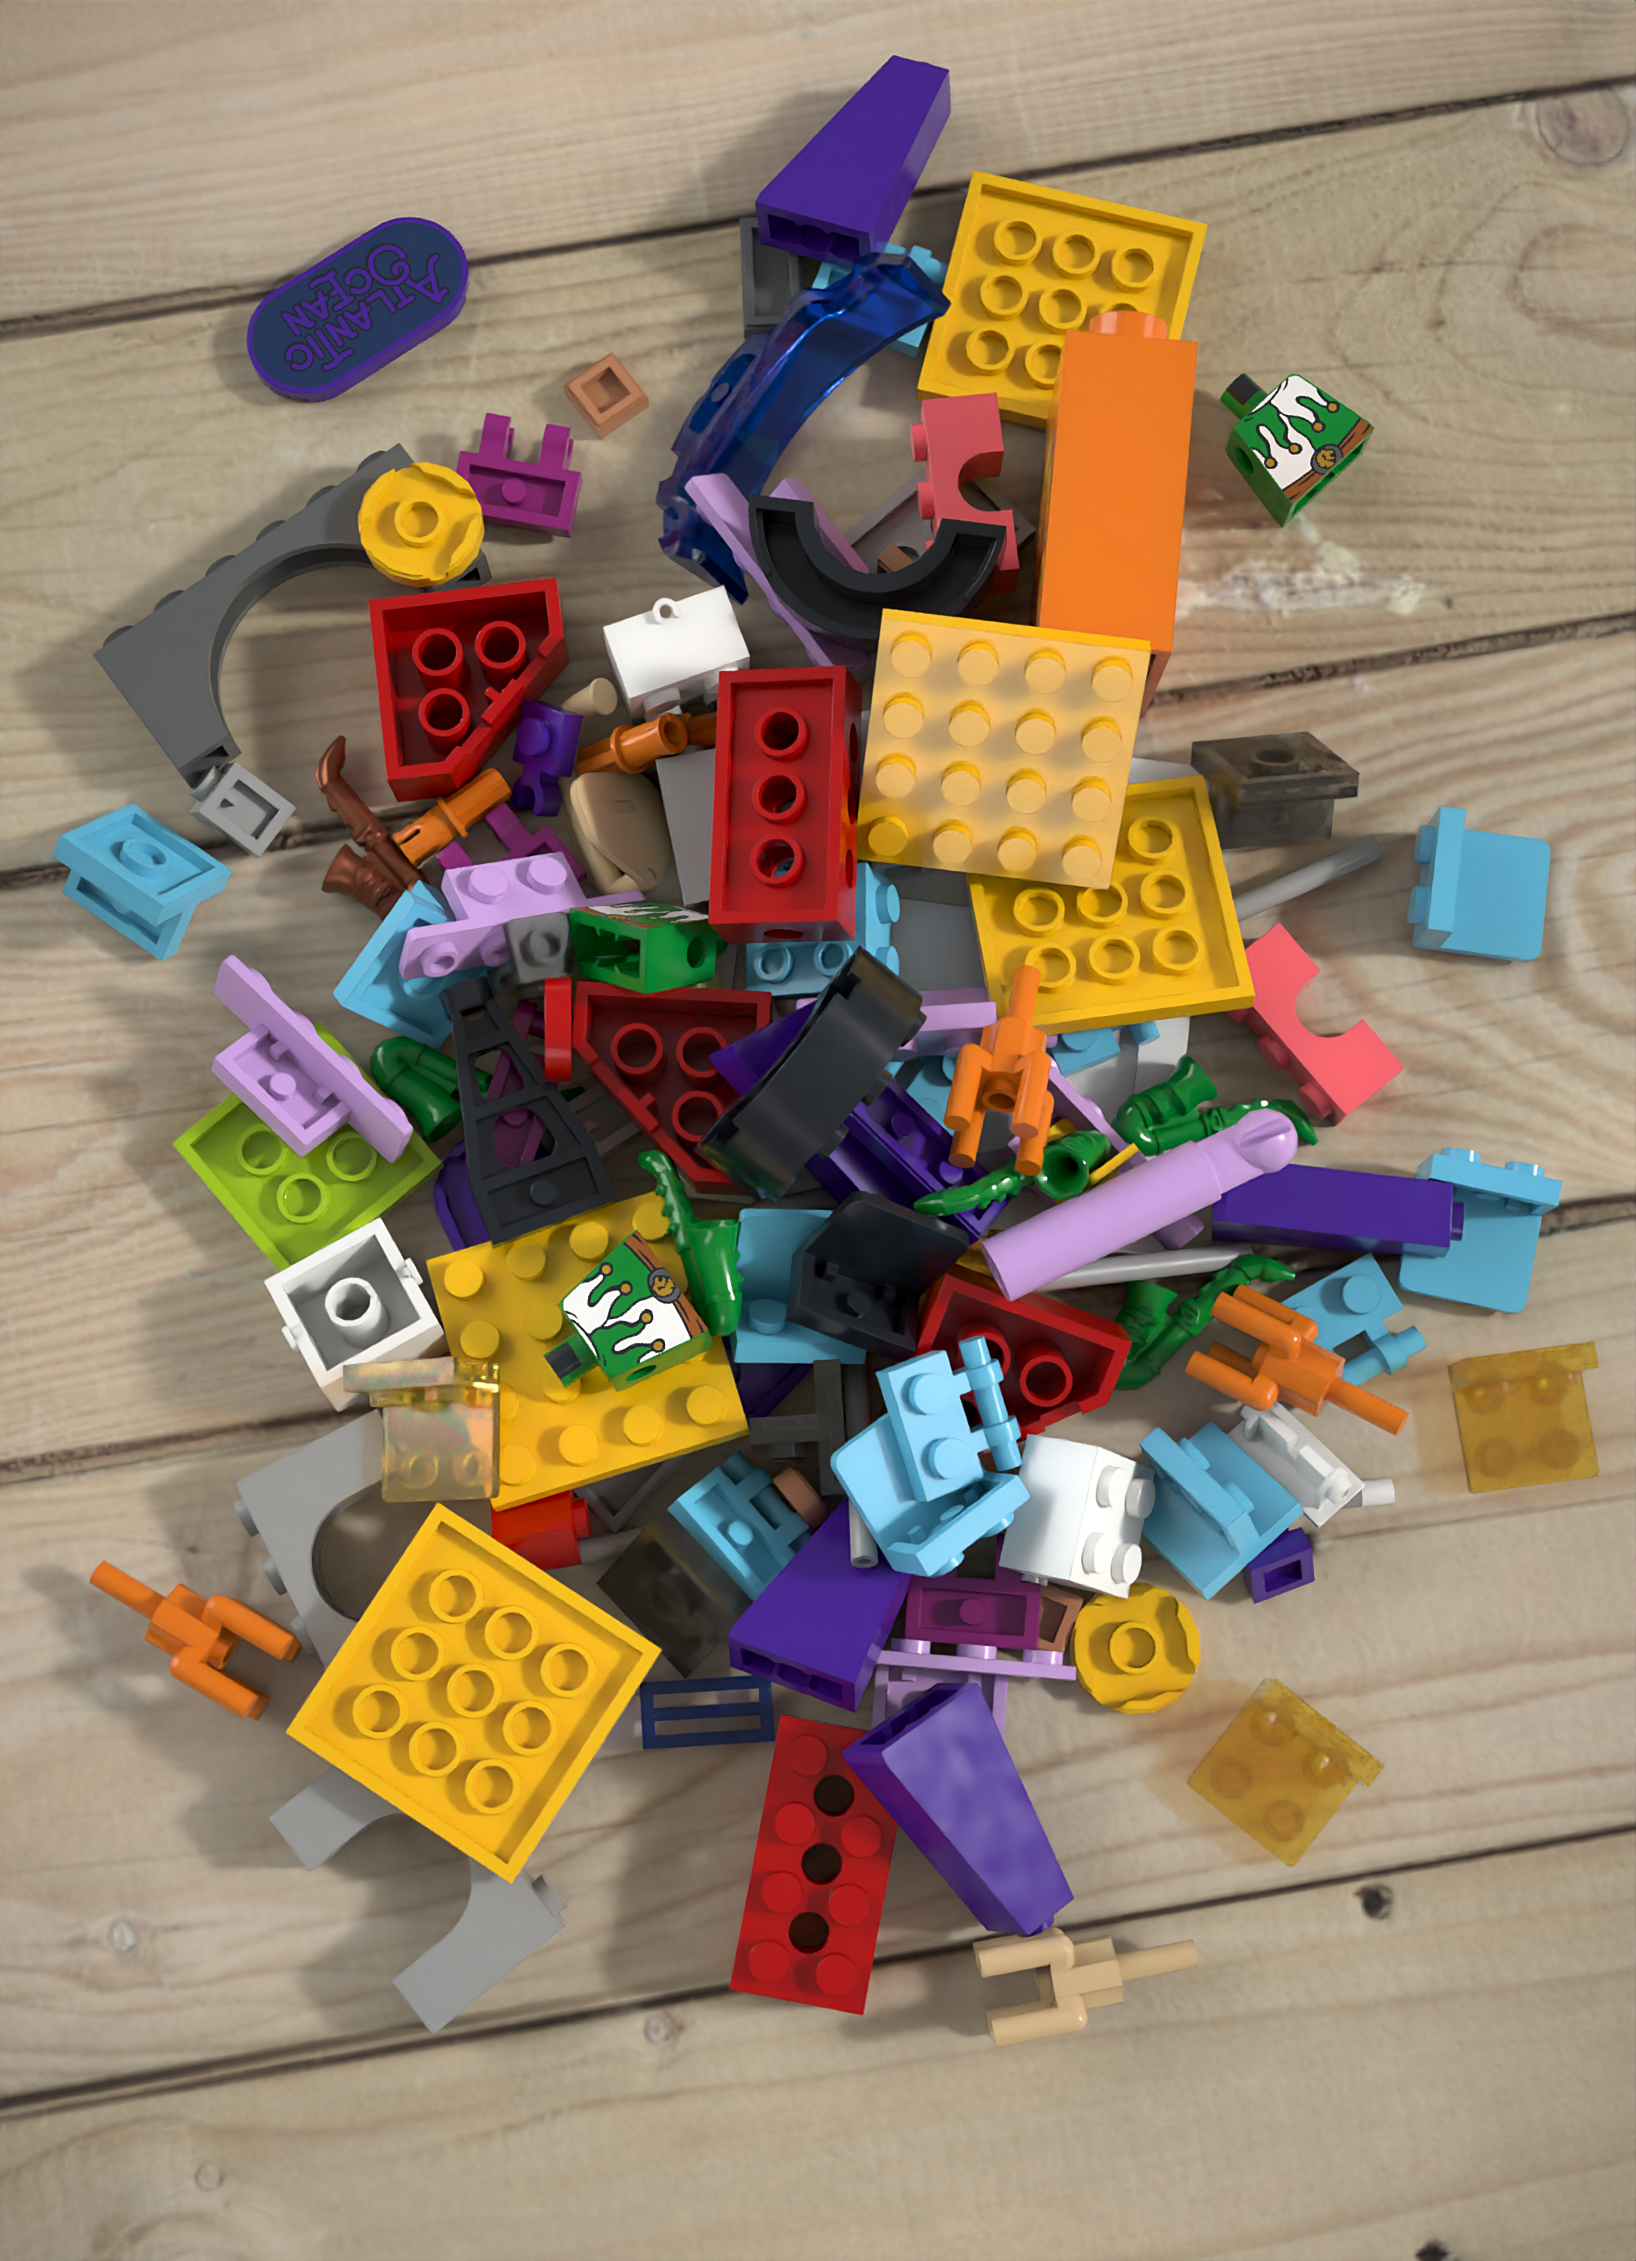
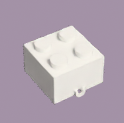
M724 585L677 602L669 598H661L656 601L653 610L603 627L608 661L633 726L656 720L659 716L667 713H672L679 718L682 713L681 710L705 702L706 708H716L719 671L749 670L750 655ZM661 607H670L672 614H670L669 618L661 617L659 613Z
M381 1218L372 1221L264 1281L287 1324L281 1329L289 1345L295 1353L299 1350L302 1352L319 1387L338 1412L367 1397L394 1376L414 1371L450 1351L446 1334L419 1287V1284L423 1282L411 1258L404 1260Z
M1028 1434L1019 1478L1031 1498L1012 1512L1015 1518L1007 1526L999 1566L1021 1572L1022 1581L1040 1583L1043 1586H1047L1049 1581L1059 1585L1128 1599L1130 1586L1136 1580L1141 1568L1142 1555L1139 1543L1144 1520L1150 1515L1155 1502V1485L1153 1483L1155 1470L1098 1446L1071 1442L1061 1438H1048Z

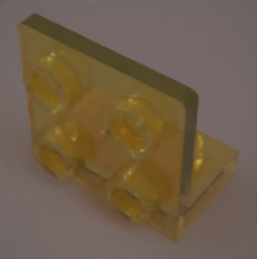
M1594 1341L1464 1358L1447 1366L1467 1484L1471 1493L1478 1494L1598 1476L1599 1465L1582 1373L1599 1367Z
M441 1357L343 1365V1392L370 1395V1406L383 1407L382 1500L384 1502L407 1503L494 1499L499 1496L501 1363L461 1357Z
M1264 1678L1190 1775L1187 1784L1285 1865L1294 1866L1356 1784L1369 1787L1385 1765L1279 1680Z

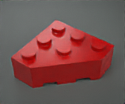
M556 578L368 600L386 777L397 802L433 799L438 796L449 797L472 781L519 724L523 699L539 700L569 664L563 605Z
M576 981L572 1047L582 1066L652 1144L672 1159L678 1168V1173L696 1193L749 1196L695 1153L693 1148L733 1099L740 1097L735 1089L715 1069L708 1055L772 1023L773 1007L771 992L679 987L643 994L610 983Z
M955 1263L927 1292L918 1315L916 1352L907 1360L933 1350H945L951 1370L954 1371L965 1366L958 1343L973 1336L984 1335L991 1359L997 1358L1004 1379L998 1382L1008 1415L1016 1416L1021 1437L1016 1440L1018 1444L1026 1440L1028 1434L1038 1435L1046 1431L1045 1427L1079 1412L1084 1415L1108 1404L1132 1342L1122 1325L1037 1293H1028L1009 1303L994 1277ZM973 1390L959 1395L969 1428L981 1424L982 1420ZM885 1401L878 1419L888 1412ZM988 1448L978 1452V1457L990 1452L991 1449Z

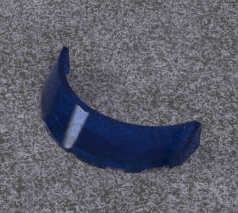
M880 252L864 255L852 261L853 270L849 275L834 282L825 289L807 287L783 305L785 307V314L781 322L766 334L752 333L720 368L711 380L708 390L697 400L676 436L671 451L678 456L672 475L663 481H659L656 504L664 511V536L658 538L663 553L672 561L714 588L724 585L728 597L741 606L749 597L744 579V571L734 561L733 551L717 530L703 520L696 509V503L684 486L695 476L724 473L731 479L749 503V494L760 495L772 469L789 442L810 415L835 388L862 364L892 342L912 330L945 315L952 303L917 263L907 255Z

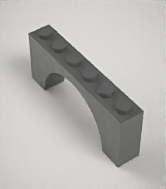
M400 443L388 451H377L366 457L358 466L355 474L337 486L329 485L318 490L308 500L304 509L286 521L278 520L266 526L258 534L255 543L236 556L227 555L214 562L206 571L204 578L185 591L177 590L166 595L157 603L152 614L134 626L128 625L114 631L104 641L103 648L93 654L191 789L210 766L213 765L220 769L242 754L228 729L224 717L220 680L222 665L230 640L248 611L271 590L304 573L343 566L377 570L362 546L358 526V513L364 494L381 475L392 469H395V472L403 468H410V463H415ZM480 548L478 556L459 576L442 585L419 587L417 589L423 593L480 587L492 579L486 555Z

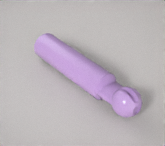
M1267 1108L1250 1111L1236 1124L1197 1143L1190 1140L1074 1198L982 1241L980 1245L988 1267L1001 1292L1010 1303L1219 1201L1221 1194L1259 1175L1280 1171L1292 1161L1297 1152L1298 1135L1291 1120L1280 1112Z

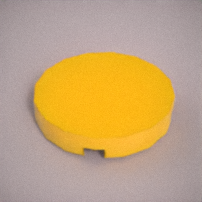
M429 462L410 463V468H403L395 472V469H392L381 475L364 494L358 513V526L362 546L374 567L393 582L416 588L442 585L462 574L478 556L484 537L481 505L470 484L448 467Z
M1134 1582L1130 1586L1128 1599L1096 1593L1079 1610L1069 1637L1070 1665L1076 1666V1677L1081 1688L1100 1705L1124 1714L1153 1713L1176 1702L1192 1682L1193 1675L1196 1673L1201 1658L1199 1631L1188 1608L1176 1597L1154 1585L1145 1582Z

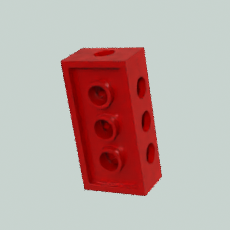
M846 665L719 671L708 924L728 944L855 941L858 852L857 818L860 789L863 691ZM797 737L790 747L781 750L788 740ZM796 799L788 810L778 813L780 807L785 802ZM794 861L791 869L786 874L775 877L778 869L783 864Z
M781 1714L729 1989L864 2015L898 1827L897 1822L851 1769L842 1754V1750L870 1730ZM830 1775H839L846 1778L853 1787L854 1793L851 1803L845 1809L838 1812L824 1810L819 1806L814 1796L815 1788L820 1780ZM818 1843H826L833 1846L841 1856V1864L837 1872L824 1879L815 1878L808 1874L802 1864V1857L805 1851ZM804 1912L819 1914L825 1919L829 1927L823 1941L813 1946L798 1943L790 1932L789 1927L793 1919Z

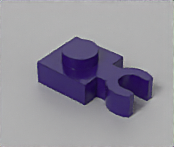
M523 699L512 761L520 763L524 767L522 776L516 780L512 788L511 805L513 807L533 808V815L557 816L561 806V790L558 785V778L572 777L583 715L544 701Z

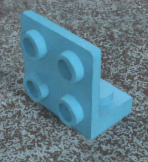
M746 1208L740 1212V1228L737 1234L736 1246L741 1258L738 1259L736 1265L740 1274L744 1275L745 1281L740 1286V1291H742L743 1310L739 1325L729 1335L734 1362L864 1364L867 1350L785 1320L792 1255L834 1210Z

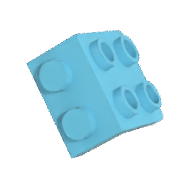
M1440 806L1427 825H1420L1415 841L1414 862L1421 863L1419 886H1413L1408 904V923L1414 924L1412 947L1523 963L1532 962L1539 956L1542 946L1551 854L1549 845L1541 839L1464 829L1466 809Z
M866 862L857 863L855 941L746 943L747 991L771 992L772 999L819 995L859 945L863 946L895 974L900 976L898 953L892 946V923L898 921L900 902L897 889L892 884V881L873 869ZM789 870L777 871L775 877H780Z
M1443 1148L1441 1154L1433 1153L1418 1166L1416 1179L1454 1183L1453 1202H1464L1462 1240H1450V1249L1445 1258L1401 1255L1397 1283L1406 1292L1505 1314H1516L1522 1311L1526 1305L1542 1216L1558 1207L1563 1181L1543 1177L1544 1168L1534 1164L1511 1161L1506 1162L1505 1168L1480 1163L1481 1155L1476 1152L1461 1148Z
M888 1412L836 1450L830 1460L833 1472L892 1569L925 1577H939L954 1569L964 1559V1554L962 1553L964 1549L980 1537L993 1536L1009 1526L1015 1518L1012 1512L1031 1498L1018 1475L987 1472L980 1461L984 1479L928 1502L915 1500Z

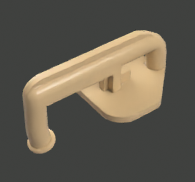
M597 678L592 681L590 686L576 692L558 707L583 715L582 723H584L597 713L601 715L611 714L617 705V694L610 681L605 678ZM577 750L572 777L558 778V785L561 790L559 812L580 864L586 871L587 880L604 896L641 890L645 896L662 883L673 848L663 799L656 787L641 774H629L627 772L578 774L575 766L576 763L580 762ZM620 869L626 873L624 876H622Z

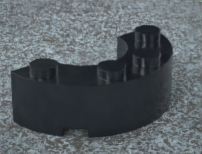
M749 494L748 519L751 541L757 561L771 590L787 612L803 627L816 636L847 649L878 653L883 608L968 618L982 603L992 588L1005 555L1007 545L1006 526L942 518L934 542L916 562L894 573L866 574L843 566L825 550L820 539L819 517L813 502Z
M859 945L818 995L817 1003L810 1016L782 1054L748 1091L739 1098L733 1099L693 1148V1151L755 1201L762 1200L768 1196L774 1202H777L794 1184L800 1174L799 1169L815 1153L822 1159H826L840 1145L849 1131V1127L843 1121L861 1101L865 1106H869L885 1090L893 1077L885 1067L898 1048L905 1046L917 1034L927 1019V1016L920 1011L923 1001L922 995L863 946Z

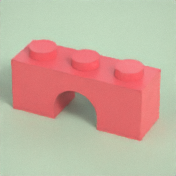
M997 392L922 400L920 424L910 425L913 462L924 461L927 482L917 483L920 519L932 520L934 539L942 518L1006 526L1007 545L998 576L987 595L1015 592L1020 568L1012 509L990 512L981 511L969 505L960 493L962 487L970 481L1000 476L1004 446ZM934 540L925 541V551Z
M1280 922L1245 949L1255 992L1254 1003L1251 1008L1224 1012L1237 1023H1240L1242 1020L1246 1022L1259 1038L1256 1046L1264 1059L1277 1071L1285 1068L1301 1088L1297 1090V1093L1305 1107L1320 1120L1327 1117L1336 1127L1391 1082L1405 1067L1363 1019L1346 1033L1331 1038L1316 1036L1302 1026L1295 1010L1296 997L1313 982L1321 970Z

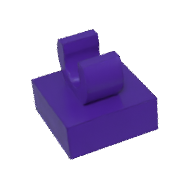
M1301 1527L1291 1531L1288 1528L1284 1530L1242 1569L1244 1584L1254 1604L1315 1581L1312 1547Z

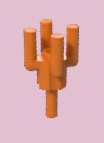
M1022 965L1016 968L1006 1017H1001L999 1021L992 1025L984 1026L980 1046L969 1043L962 1046L958 1052L943 1120L946 1127L954 1130L948 1160L956 1167L971 1168L974 1166L985 1112L991 1109L1000 1113L1014 1112L1011 1132L1020 1137L1015 1169L1019 1173L1028 1176L1038 1175L1041 1172L1044 1159L1043 1150L1046 1148L1054 1098L1046 1090L1051 1069V1059L1045 1053L1048 1039L1045 1032L1031 1026L1041 978V972L1033 966Z
M1243 1284L1237 1287L1233 1296L1224 1292L1218 1296L1211 1310V1316L1262 1342L1252 1360L1215 1341L1208 1350L1207 1355L1199 1351L1193 1353L1186 1366L1185 1374L1257 1411H1266L1273 1406L1276 1400H1283L1318 1417L1327 1402H1330L1395 1436L1399 1435L1405 1425L1409 1412L1341 1379L1346 1359L1313 1343L1318 1335V1326L1314 1320Z
M105 1560L96 1567L91 1575L90 1584L150 1619L149 1628L144 1639L173 1657L169 1663V1671L174 1678L242 1719L249 1716L255 1721L259 1720L267 1709L271 1698L222 1669L235 1653L241 1637L276 1659L281 1660L284 1658L291 1663L297 1659L303 1649L295 1633L238 1599H230L222 1594H217L207 1599L182 1583L177 1584L173 1591L167 1597H164Z

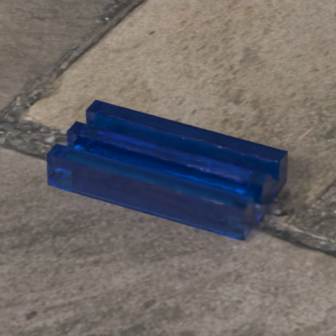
M748 1675L652 1681L640 1684L643 1750L775 1741L772 1682ZM759 1688V1702L654 1707V1695ZM760 1715L761 1728L656 1735L655 1722Z

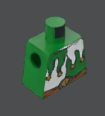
M1243 373L1227 387L1220 398V401L1240 420L1231 431L1225 449L1227 456L1274 520L1282 528L1363 454L1374 431V427L1367 420L1299 374H1290L1267 394L1246 373Z
M652 902L573 907L569 911L568 971L643 994L655 993L711 981L715 974V958L724 954L728 943L708 924V914L665 903ZM638 939L640 940V948L629 950L623 941Z
M636 1230L626 1237L561 1300L558 1306L575 1333L543 1356L565 1388L599 1366L613 1388L618 1392L706 1352L714 1346V1343L706 1325L642 1235Z

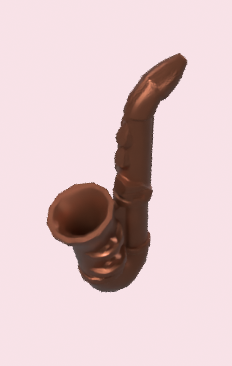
M339 735L320 758L315 779L321 793L327 797L330 810L338 813L344 827L351 828L352 832L350 835L359 847H364V851L367 854L361 858L345 843L340 848L327 871L322 891L353 897L384 921L405 890L410 892L418 880L430 886L431 884L424 875L425 873L420 868L414 867L405 854L390 839L391 835L341 776L340 771L343 769L346 761V738Z

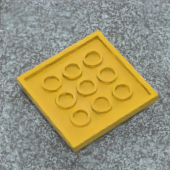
M973 170L917 386L916 399L922 401L997 392L1000 419L1046 430L1066 330L1089 332L1090 320L1099 314L1110 311H1137L1162 319L1167 324V339L1180 340L1208 224Z
M883 608L857 818V859L1109 890L1151 654L1150 641Z
M1203 774L1127 785L1109 890L964 872L988 1002L995 1001L997 1021L1001 1017H1006L1015 970L1022 965L1033 966L1041 972L1031 1026L1045 1032L1046 1036L1251 1008L1253 1006L1255 992Z
M655 1191L617 1202L492 1249L489 1241L426 1260L491 1504L496 1512L750 1434L721 1336L711 1335L714 1346L706 1352L618 1392L613 1388L599 1366L565 1388L543 1356L575 1333L558 1306L561 1300L626 1237L636 1230L642 1235L691 1304L692 1294L681 1257L675 1251L674 1237H669L666 1234V1229L670 1224L669 1219L661 1215L664 1201L662 1197L656 1196Z
M437 1502L285 1733L512 1884L663 1649Z

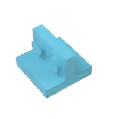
M134 803L60 835L52 855L71 869L62 892L63 894L161 961L177 953L196 905L224 891L232 873L231 869Z
M418 880L410 892L404 891L332 994L341 1006L419 1043L427 1044V1047L438 1051L452 1032L451 1022L446 1017L438 996L439 993L458 982L470 978L484 976L489 980L498 966L491 967L486 965L452 971L441 977L424 976L407 980L402 978L398 965L407 932L413 928L457 921L448 901L438 889Z
M1212 1420L1189 1440L1183 1437L1175 1443L1163 1430L1157 1427L1139 1443L1150 1466L1155 1470L1153 1478L1155 1502L1150 1515L1144 1520L1141 1537L1206 1601L1213 1597L1304 1513L1299 1501Z

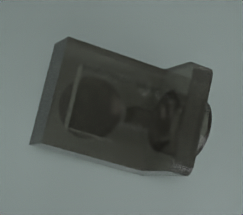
M558 911L512 919L505 922L503 931L510 961L487 971L493 995L515 992L517 1002L545 998V977H572L579 974L566 914Z

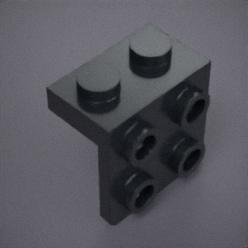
M854 1191L848 1195L792 1255L785 1320L902 1363L916 1352L920 1297L968 1251L969 1235L966 1231L949 1225L941 1219L929 1217L889 1201L881 1195L866 1191Z

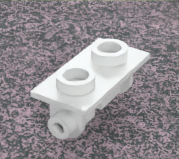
M1277 1400L1266 1411H1257L1245 1405L1240 1413L1244 1420L1227 1434L1299 1501L1304 1512L1303 1514L1317 1528L1323 1525L1365 1487V1484Z

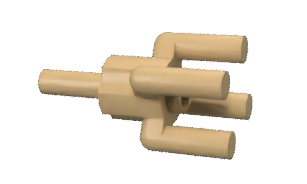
M1050 1927L1031 1937L1022 1938L1018 1934L972 1943L977 1970H981L982 1978L1033 1968L1039 2000L985 2010L989 2036L994 2039L996 2048L1078 2032L1087 2023L1086 2010L1124 2002L1122 1982L1198 1967V1957L1193 1940L1115 1954L1110 1935L1072 1942L1070 1938L1065 1936L1062 1930Z

